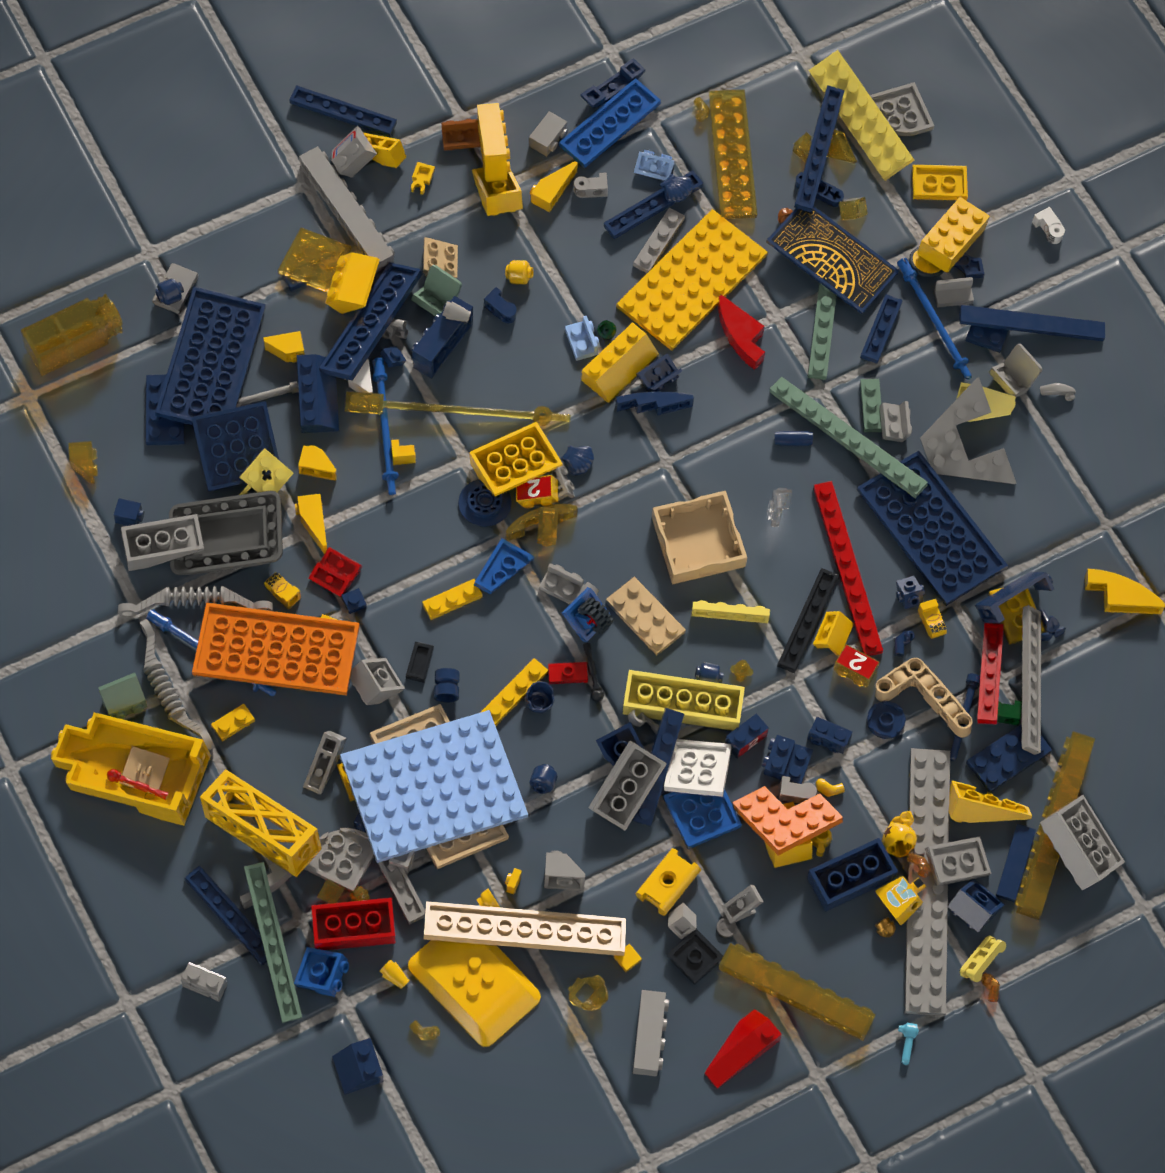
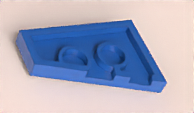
M501 538L474 582V586L491 594L533 561L535 556Z

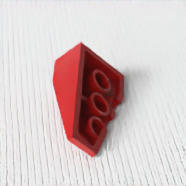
M754 1009L737 1023L704 1074L718 1089L776 1045L781 1039V1032L769 1018Z

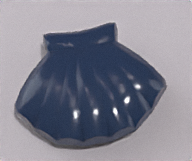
M670 174L660 184L664 188L667 202H681L692 192V180L689 177H676L674 174Z
M569 445L560 460L566 463L572 476L586 473L591 468L594 454L589 446L574 448Z

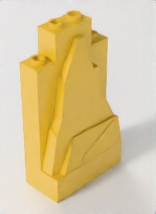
M95 712L87 722V730L65 724L63 730L59 732L57 746L51 752V760L56 767L70 770L66 775V783L70 790L134 806L138 809L139 813L183 826L186 823L211 757L202 739ZM132 746L168 757L170 760L159 789L168 792L167 799L164 800L154 794L119 784V782H111L107 778V772L111 769H116L123 774Z

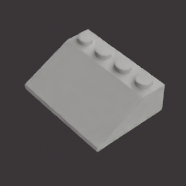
M1081 795L1040 822L1044 833L1048 835L1054 849L1063 859L1065 867L1069 869L1075 883L1081 890L1099 882L1125 862L1084 795Z

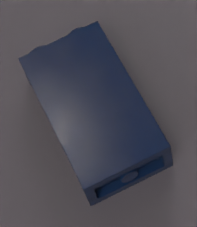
M1030 571L980 601L975 607L983 622L1000 623L1005 618L999 605L1032 585L1035 590L1052 591L1054 590L1053 580L1046 572Z

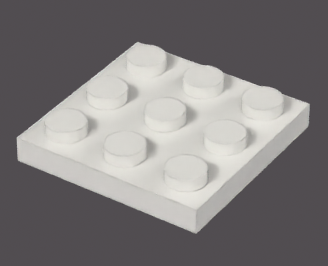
M677 739L666 774L664 791L723 797L732 750L731 744Z

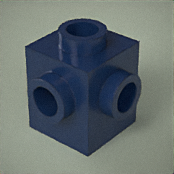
M915 576L896 581V597L905 609L923 603L925 590L922 584L919 585Z

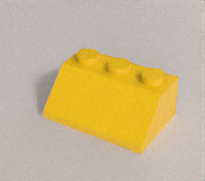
M353 252L340 256L337 261L336 271L332 277L331 287L327 293L326 304L341 314L365 307L380 259Z

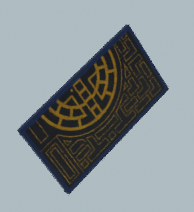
M814 206L812 212L796 208L766 241V243L861 314L865 312L868 306L900 271Z

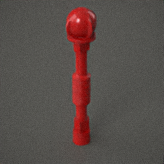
M111 769L107 772V778L111 782H125L138 790L153 793L164 800L167 799L168 792L156 790L140 781L125 778L116 769Z

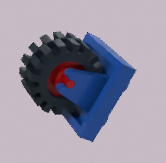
M589 587L562 612L583 642H587L596 632L598 634L604 633L614 621L609 610L606 609L592 588Z

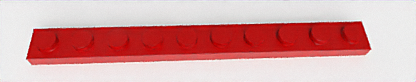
M829 481L815 484L813 486L862 652L866 656L883 653V647L833 483Z

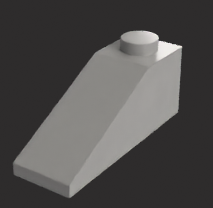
M332 731L324 732L303 785L304 788L320 795L323 793L347 740L346 737Z

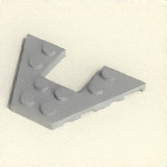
M979 377L920 437L928 463L937 474L1017 484L1004 448L969 461L956 425L991 413Z

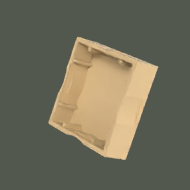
M726 491L700 496L691 501L675 502L653 508L652 520L672 584L746 567L747 555L740 533L734 524L733 511Z

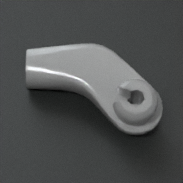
M1054 383L1040 386L1042 396L1064 395L1066 401H1073L1075 399L1074 394L1076 391L1068 385Z

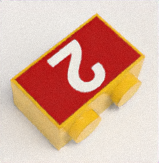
M552 475L540 476L517 486L516 502L524 508H533L534 505L538 504L550 506L552 503L558 502V480Z

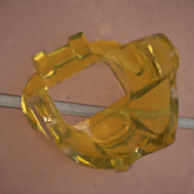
M599 975L586 977L582 980L578 977L575 980L576 982L568 988L570 991V1003L588 1011L599 1010L608 1000V990L604 979ZM585 984H589L595 991L585 1002H581L575 995Z

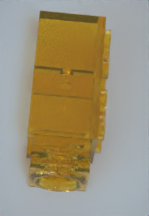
M104 294L103 297H98L97 300L90 301L89 298H86L21 329V334L28 354L41 376H44L108 345V339L111 336H116L119 332L120 334L123 333V322L114 303Z

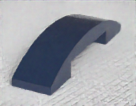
M633 58L622 65L618 73L597 87L593 85L581 93L580 96L592 108L601 106L635 78L638 80L645 72V69Z

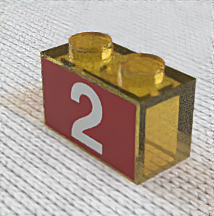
M846 644L838 656L833 670L842 677L852 679L859 686L868 687L879 668L880 662Z

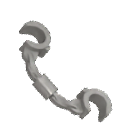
M635 709L628 714L631 724L640 727L647 722L657 735L659 725L645 716L643 712L637 717L635 716Z

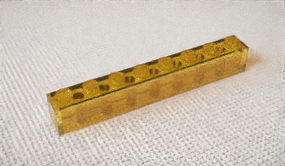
M730 943L720 962L719 970L864 1041L876 1016L871 1009L864 1006L861 1008L855 1005L851 999L841 998L833 990L823 989L813 980H805L794 971L788 972L782 969L780 964L776 962L770 963L764 960V957L760 954H752L746 951L742 945Z

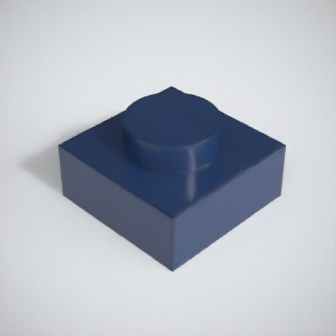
M397 346L385 348L380 353L389 368L404 365L406 362L405 357Z
M359 588L341 595L349 614L367 607Z

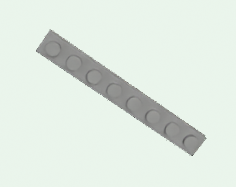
M1028 605L1023 607L1022 749L1035 755L1041 753V612Z

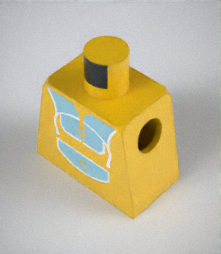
M904 876L877 889L875 892L898 923L902 925L922 905L923 901L917 894L926 888V885L920 878L909 884Z

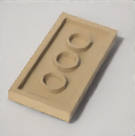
M635 576L606 599V603L656 656L686 632V629Z

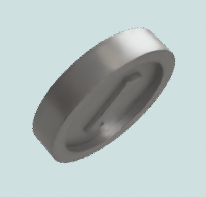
M722 918L717 923L716 929L721 937L730 938L736 933L737 926L735 922L730 924L728 918Z

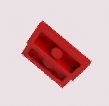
M328 547L320 563L317 562L308 579L341 597L350 587L363 566Z

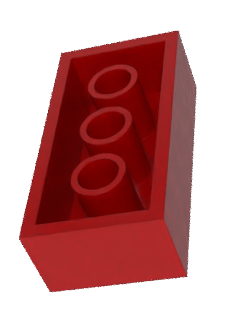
M392 898L311 905L315 949L333 950L396 943Z

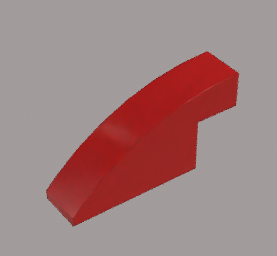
M720 295L718 299V313L724 334L741 359L752 369L756 370L764 361L765 351L755 345V343L763 336L765 326L726 297Z

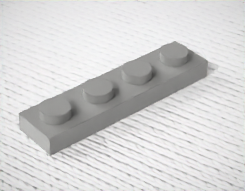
M669 208L633 262V266L648 273L655 266L685 220V215Z
M389 860L377 863L408 924L410 925L424 918L425 909L405 870L389 864Z

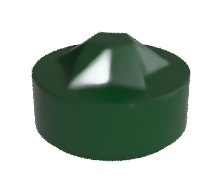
M608 320L602 321L597 328L598 335L606 340L612 339L617 331L616 325Z

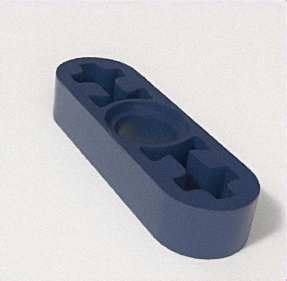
M803 172L796 176L795 185L798 189ZM820 180L819 186L823 187L825 191L822 193L817 192L816 198L832 207L840 206L844 199L843 191Z

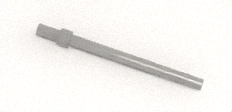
M294 381L287 386L240 398L237 407L290 392L292 394L299 392L298 383Z

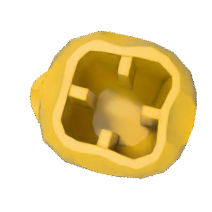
M911 811L902 812L900 816L894 817L884 831L881 842L886 851L895 857L907 856L916 846L917 835L911 828L914 822Z

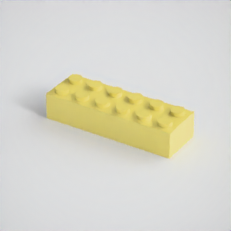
M629 670L623 714L628 715L635 709V716L643 712L648 718L661 720L664 708H669L684 713L682 720L684 724L733 731L740 724L745 687Z

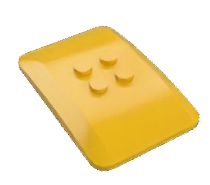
M431 940L413 955L408 962V969L469 1035L483 1047L493 1045L540 1002L541 996L538 989L496 945Z

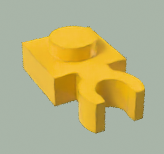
M417 162L412 175V181L414 182L411 184V192H414L415 188L419 187L421 188L420 194H424L425 184L430 185L435 172V166Z

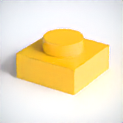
M514 868L512 874L508 873L505 880L508 893L515 894L522 877L521 870Z

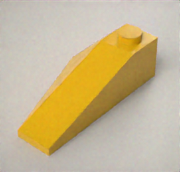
M951 781L948 812L950 818L956 822L975 823L1027 820L1032 818V814L1027 806L1008 799L1001 801L990 792L982 794L975 791L976 787Z

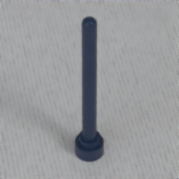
M973 673L968 674L966 678L968 689L963 708L968 714L975 690L980 687V676ZM956 734L950 751L951 761L957 759L962 738Z

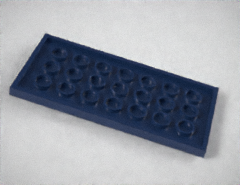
M193 287L155 416L193 425L191 417L237 407L266 304Z
M918 450L900 461L928 482L927 487L916 498L881 473L860 485L857 491L943 604L947 606L1007 569L1008 565Z

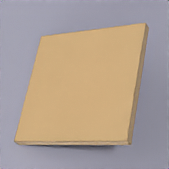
M132 746L122 775L133 781L145 783L156 790L160 789L170 758ZM119 782V784L134 788V786L130 784H127L125 782Z

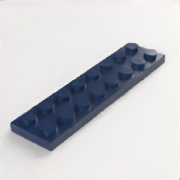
M389 262L371 289L366 306L357 310L319 367L324 374L351 381L354 380L423 275L421 269Z

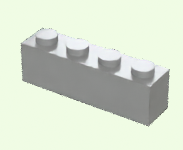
M642 990L633 1074L657 1076L658 1070H662L663 1058H659L660 1050L664 1051L665 1038L661 1037L662 1031H666L667 1019H663L664 1011L668 1012L669 1000L665 999L666 993L647 990Z

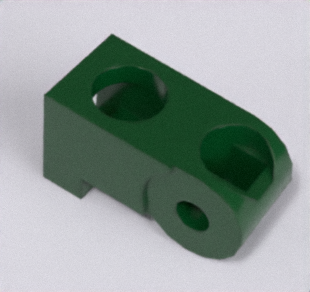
M1015 700L1014 705L1002 704L998 701L997 722L1019 726L1022 701Z

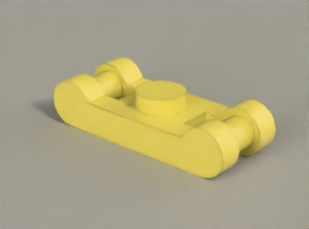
M987 936L961 967L960 975L964 978L970 977V980L974 982H979L982 979V973L995 957L1005 951L1006 943L1002 940L996 941L992 936Z

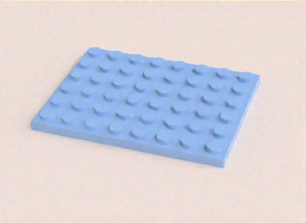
M490 710L340 754L341 762L377 863L528 817L527 809Z

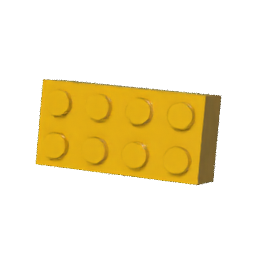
M499 103L477 105L478 133L485 181L507 180V173L511 172L510 162H507L510 159V150L506 148L508 146L507 135L504 136L506 134V125L502 123L504 121L503 110H500Z
M959 197L922 239L917 254L948 273L985 230L990 216Z

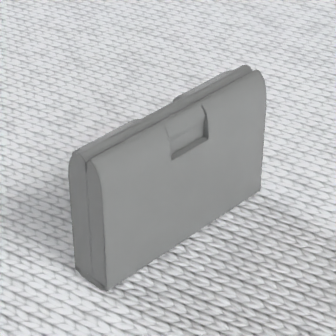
M172 263L163 281L172 278L177 283L181 282L184 292L181 293L182 299L171 305H165L159 302L155 294L152 302L159 307L180 314L199 277L198 273Z

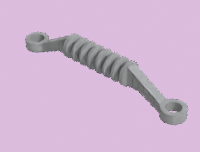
M208 586L204 592L198 587L195 593L193 587H190L189 593L186 592L185 587H182L181 593L178 592L177 587L174 588L173 593H171L169 587H166L137 605L132 603L118 605V615L122 617L136 616L156 605L170 606L171 601L177 606L179 600H181L183 606H185L187 600H189L190 606H193L194 600H197L198 606H201L202 600L205 601V604L209 603L210 600H212L213 604H217V600H220L221 605L236 604L244 608L273 611V604L271 602L257 601L253 603L224 586H221L220 592H217L216 586L213 587L212 592L209 591Z
M147 619L141 621V628L147 638L143 672L148 675V681H152L150 685L155 687L154 692L158 694V700H162L161 705L165 707V713H169L168 719L200 736L209 751L214 749L215 746L209 733L190 720L186 714V709L181 707L182 702L178 700V694H174L176 690L171 688L172 683L168 681L169 677L164 675L165 670L161 668L162 664L155 656V633Z

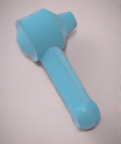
M907 1022L905 1025H899L898 1031L902 1032L904 1037H906L901 1063L904 1065H908L910 1062L913 1039H915L919 1032L917 1024Z

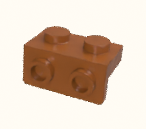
M477 119L449 120L441 123L444 151L480 147Z

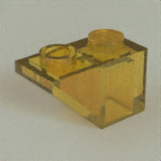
M91 441L69 443L71 468L90 484H95V477L98 476L97 465H94V460L97 459L96 448H93Z

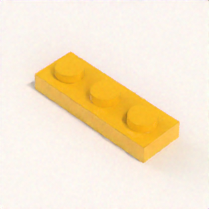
M475 579L422 601V605L430 620L482 598L481 590L474 586Z

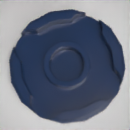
M890 701L874 704L867 716V725L871 733L882 739H892L900 735L906 722L902 708Z

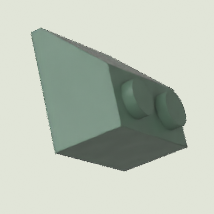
M136 673L98 687L108 716L124 719L127 715L140 713L147 707L146 699Z

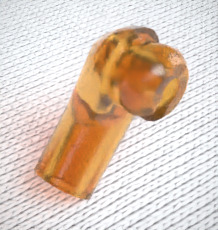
M912 852L909 853L906 861L918 866L919 876L928 877L931 867L927 860Z
M983 973L981 982L989 990L988 1001L998 1002L999 982L993 975Z

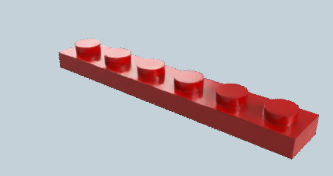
M984 623L977 723L997 724L1004 624Z

